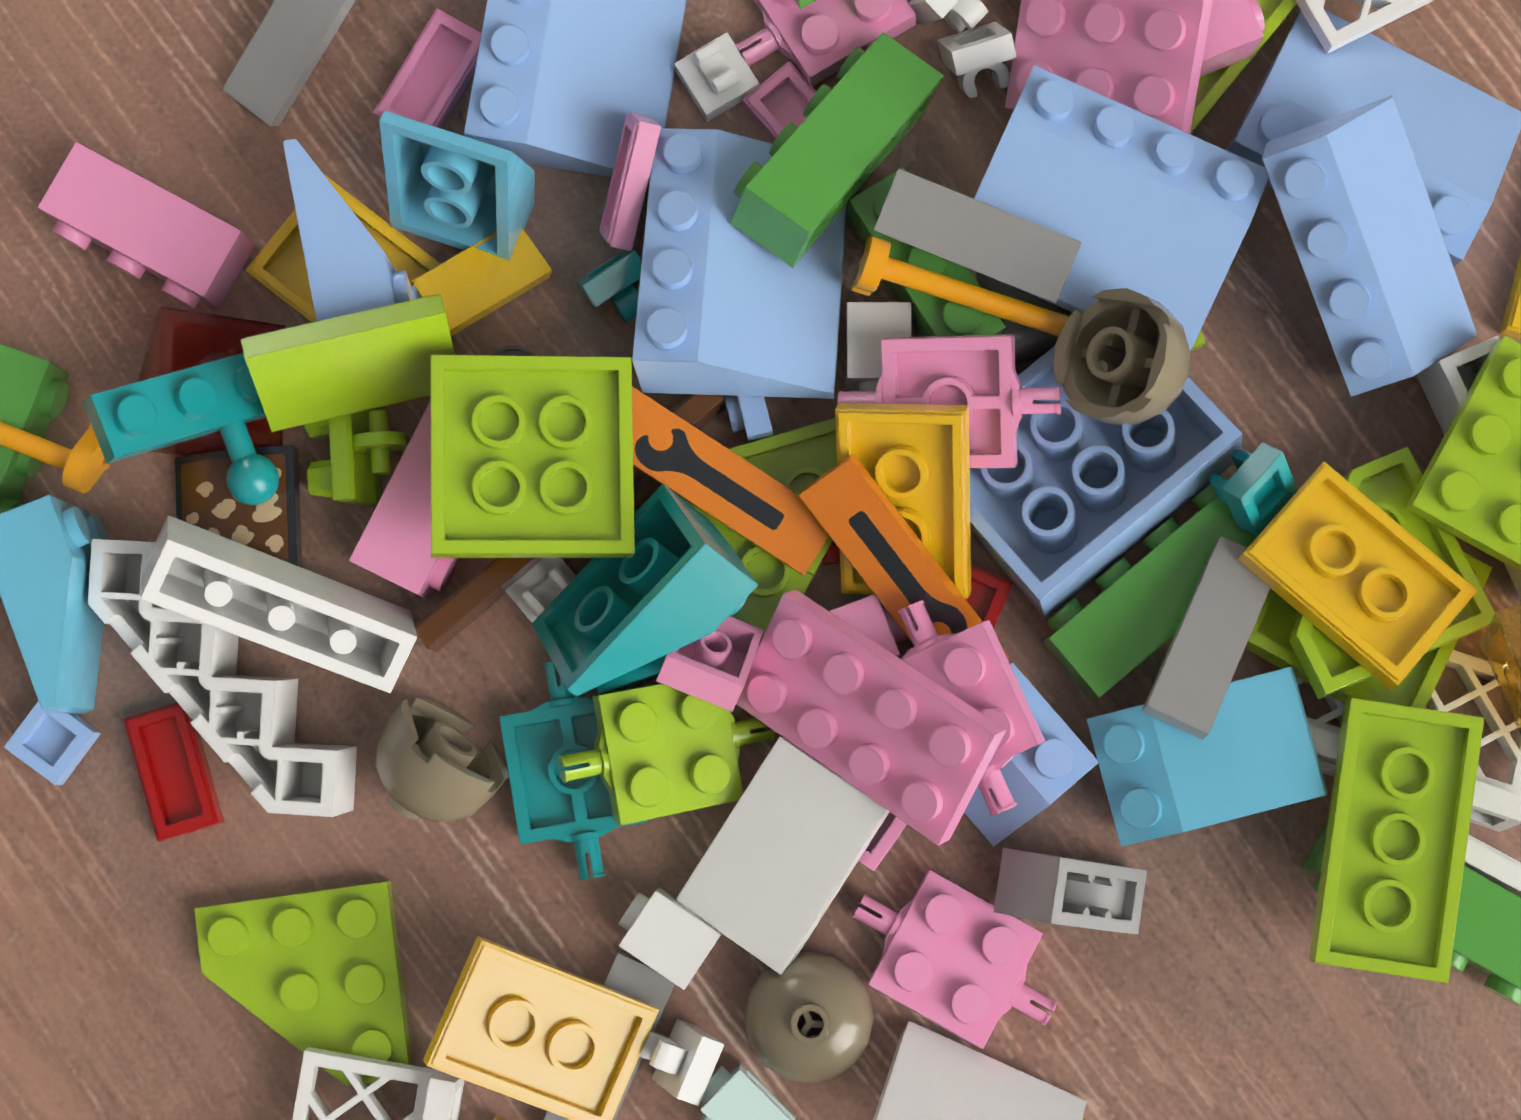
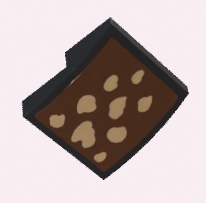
M294 445L255 448L257 454L268 458L275 465L279 474V485L276 493L270 500L260 505L243 504L230 494L226 484V475L232 462L227 450L175 457L177 519L302 568L298 448Z

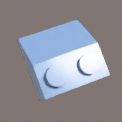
M1013 662L1010 663V666L1045 741L1016 754L1000 769L1011 795L1017 803L1016 806L991 816L980 788L977 786L964 811L968 819L993 847L1051 805L1099 763Z

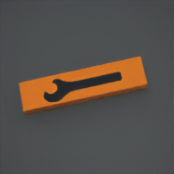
M632 386L633 466L660 484H665L677 495L800 575H805L828 539L829 534L798 494Z
M854 453L802 489L798 496L911 642L912 640L898 611L921 600L924 601V606L938 636L958 634L983 622ZM1003 649V651H1004V653H1005V655H1006V657H1007V659H1008V661H1009V658H1010V657H1009V655L1006 653V651Z

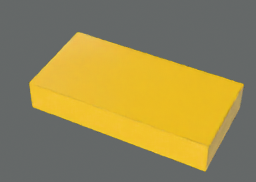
M523 228L510 261L475 248L497 236V232L411 281V286H416L419 298L441 294L451 336L550 278L552 269Z

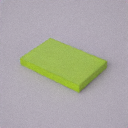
M441 294L241 339L244 358L272 432L431 395V355H455Z

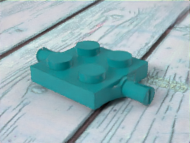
M552 662L543 663L550 701L543 703L532 711L499 716L520 844L548 839L573 842L579 876L578 880L591 878L587 853L590 856L593 878L606 876L598 837L604 836L617 827L649 822V820L625 825L614 824L609 791L601 780L600 775L570 780L566 783L562 781L559 770L580 767L584 763L560 767L558 766V755L595 749L594 744L598 727L593 700L575 697L574 694L566 689L561 678V686H559L557 670Z

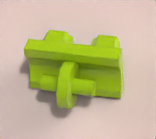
M373 408L304 424V428L310 438L319 440L330 439L331 460L311 462L307 469L308 492L314 496L333 498L334 501L361 506L377 505L382 497L380 475L391 474L390 452L404 450L408 446L406 433L389 431L387 410Z

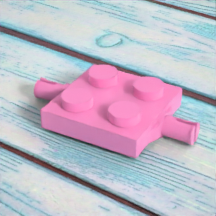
M753 0L763 15L765 28L735 45L749 67L774 51H780L783 56L795 63L810 86H814L838 72L856 47H860L866 52L882 32L893 39L915 26L916 14L907 0H816L802 9L798 7L794 0Z
M1014 334L881 339L882 373L876 391H839L837 404L846 402L969 405L970 468H1015L1018 464L1017 429L1022 414L1061 415L1062 401H1036L1059 400L1061 398L1060 386L1021 388V382L1015 370Z
M923 600L899 610L898 614L901 616L914 644V647L909 649L901 660L1006 729L978 786L991 812V816L1016 806L1017 803L1014 801L1000 769L1016 754L1041 744L1045 739L990 620L981 622L958 634L938 636Z
M931 870L926 872L912 900L898 910V912L874 900L866 893L860 899L859 905L879 915L880 918L860 907L855 908L852 918L885 935L881 958L866 984L867 986L979 1049L984 1048L997 1021L1011 1007L1035 1019L1043 1026L1050 1020L1052 1015L1030 1004V1001L1050 1012H1054L1057 1001L1024 984L1027 964L1043 935L1040 931L1013 916L995 913L992 904Z

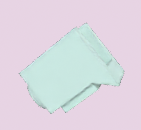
M741 1061L730 1073L722 1065L712 1073L701 1099L700 1110L704 1113L701 1120L796 1119Z

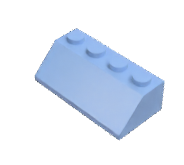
M1393 95L1266 143L1262 157L1263 163L1351 397L1415 376L1477 336L1476 328Z

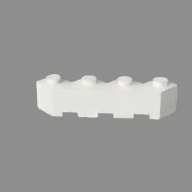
M92 539L88 605L104 624H110L133 650L130 654L164 693H170L193 720L190 722L223 762H229L252 788L251 794L267 813L334 817L353 811L357 746L295 743L298 679L236 675L239 636L140 599L142 571L156 542Z

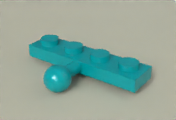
M244 353L92 394L83 401L107 464L220 431L232 462L226 475V484L230 494L243 504L260 505L270 500L277 491L279 485L278 471L268 458L256 453L245 423L265 418L266 415L246 364Z

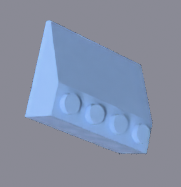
M487 0L464 136L512 151L529 165L612 177L626 115H629V112L649 116L661 128H666L675 74L674 63L677 62L687 0Z
M1300 9L1226 150L1265 167L1262 157L1267 142L1393 95L1452 264L1456 266L1464 259L1492 205L1521 130V111L1371 33L1326 54ZM1325 10L1336 31L1351 24ZM1268 179L1265 187L1273 190L1270 179Z
M1034 65L974 199L1082 242L1057 303L1053 304L1070 312L1077 310L1083 313L1091 304L1098 301V299L1092 296L1099 292L1128 288L1164 305L1182 324L1191 351L1249 228L1269 176L1266 168Z
M661 128L650 173L632 362L642 393L834 399L847 205L794 268H791L730 223L740 201V198L733 194L738 181L755 161L764 166L772 156L769 155V150L772 144L718 129Z
M1055 346L1018 375L1021 388L1060 386L1061 398L1059 400L1036 401H1062L1061 415L1022 414L1017 429L1018 464L1015 468H970L971 531L1045 619L1210 484L1209 478L1213 473L1221 475L1234 464L1231 454L1234 450H1242V433L1189 377L1180 395L1162 413L1140 424L1116 425L1107 424L1072 409L1066 402V400L1070 399L1066 395L1064 385L1056 382L1053 371Z

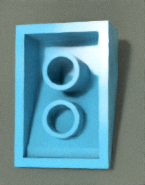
M384 111L379 124L391 227L462 250H466L497 232V236L475 248L510 261L522 228H525L535 204V170L512 151Z
M51 495L0 514V597L41 709L84 714L94 710L104 628V622L88 605L92 539L109 540V536L102 521L96 514L90 516L89 511Z
M1292 666L1230 682L1211 730L1203 740L1142 712L1145 704L1087 719L1120 846L1183 833L1328 794Z

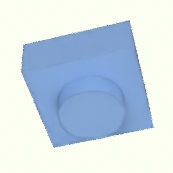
M724 395L733 432L745 430L748 443L773 436L764 397Z
M38 701L4 748L54 785H63L95 743L101 732L75 713L42 710Z

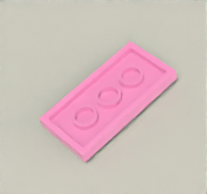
M798 590L783 593L756 651L745 686L736 703L938 846L952 837L1006 732L1005 728Z

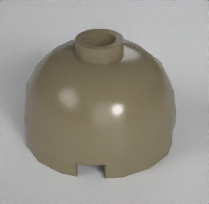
M1128 288L1103 290L1092 296L1098 299V301L1091 304L1083 313L1075 310L1065 321L1055 344L1053 364L1055 379L1057 383L1064 385L1066 395L1070 399L1066 400V402L1072 409L1107 424H1140L1165 411L1180 395L1189 376L1191 356L1182 324L1160 302Z
M416 697L410 706L407 699L402 701L387 721L378 738L375 765L379 778L385 790L389 793L388 801L398 813L412 820H418L421 817L434 822H457L473 815L494 796L509 776L507 762L491 740L482 749L464 734V732L475 727L464 716L441 703L424 697Z
M808 950L799 952L795 960L786 968L782 975L769 966L761 971L749 991L744 1015L749 1044L763 1065L786 1080L807 1084L835 1079L854 1066L870 1042L874 1019L869 992L854 969L833 956ZM809 1011L818 1013L823 1020L812 1019ZM803 1014L806 1022L802 1028H798V1019ZM811 1027L821 1028L818 1033L812 1035L808 1033Z

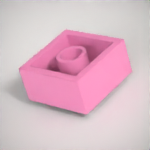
M729 616L712 634L667 654L656 681L733 712L745 686L764 630Z

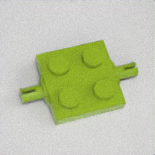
M662 683L593 695L598 727L594 744L595 749L558 755V766L568 767L584 763L580 767L559 770L560 777L564 783L570 780L600 775L601 780L609 791L614 824L625 825L739 801L743 795L738 766L740 746L773 741L775 739V731L764 729L750 732L753 729L768 726L755 717L735 721L729 710Z

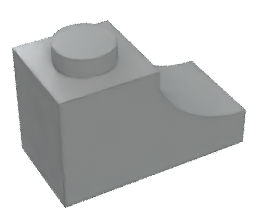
M1003 847L994 912L1049 924L1138 935L1147 870Z

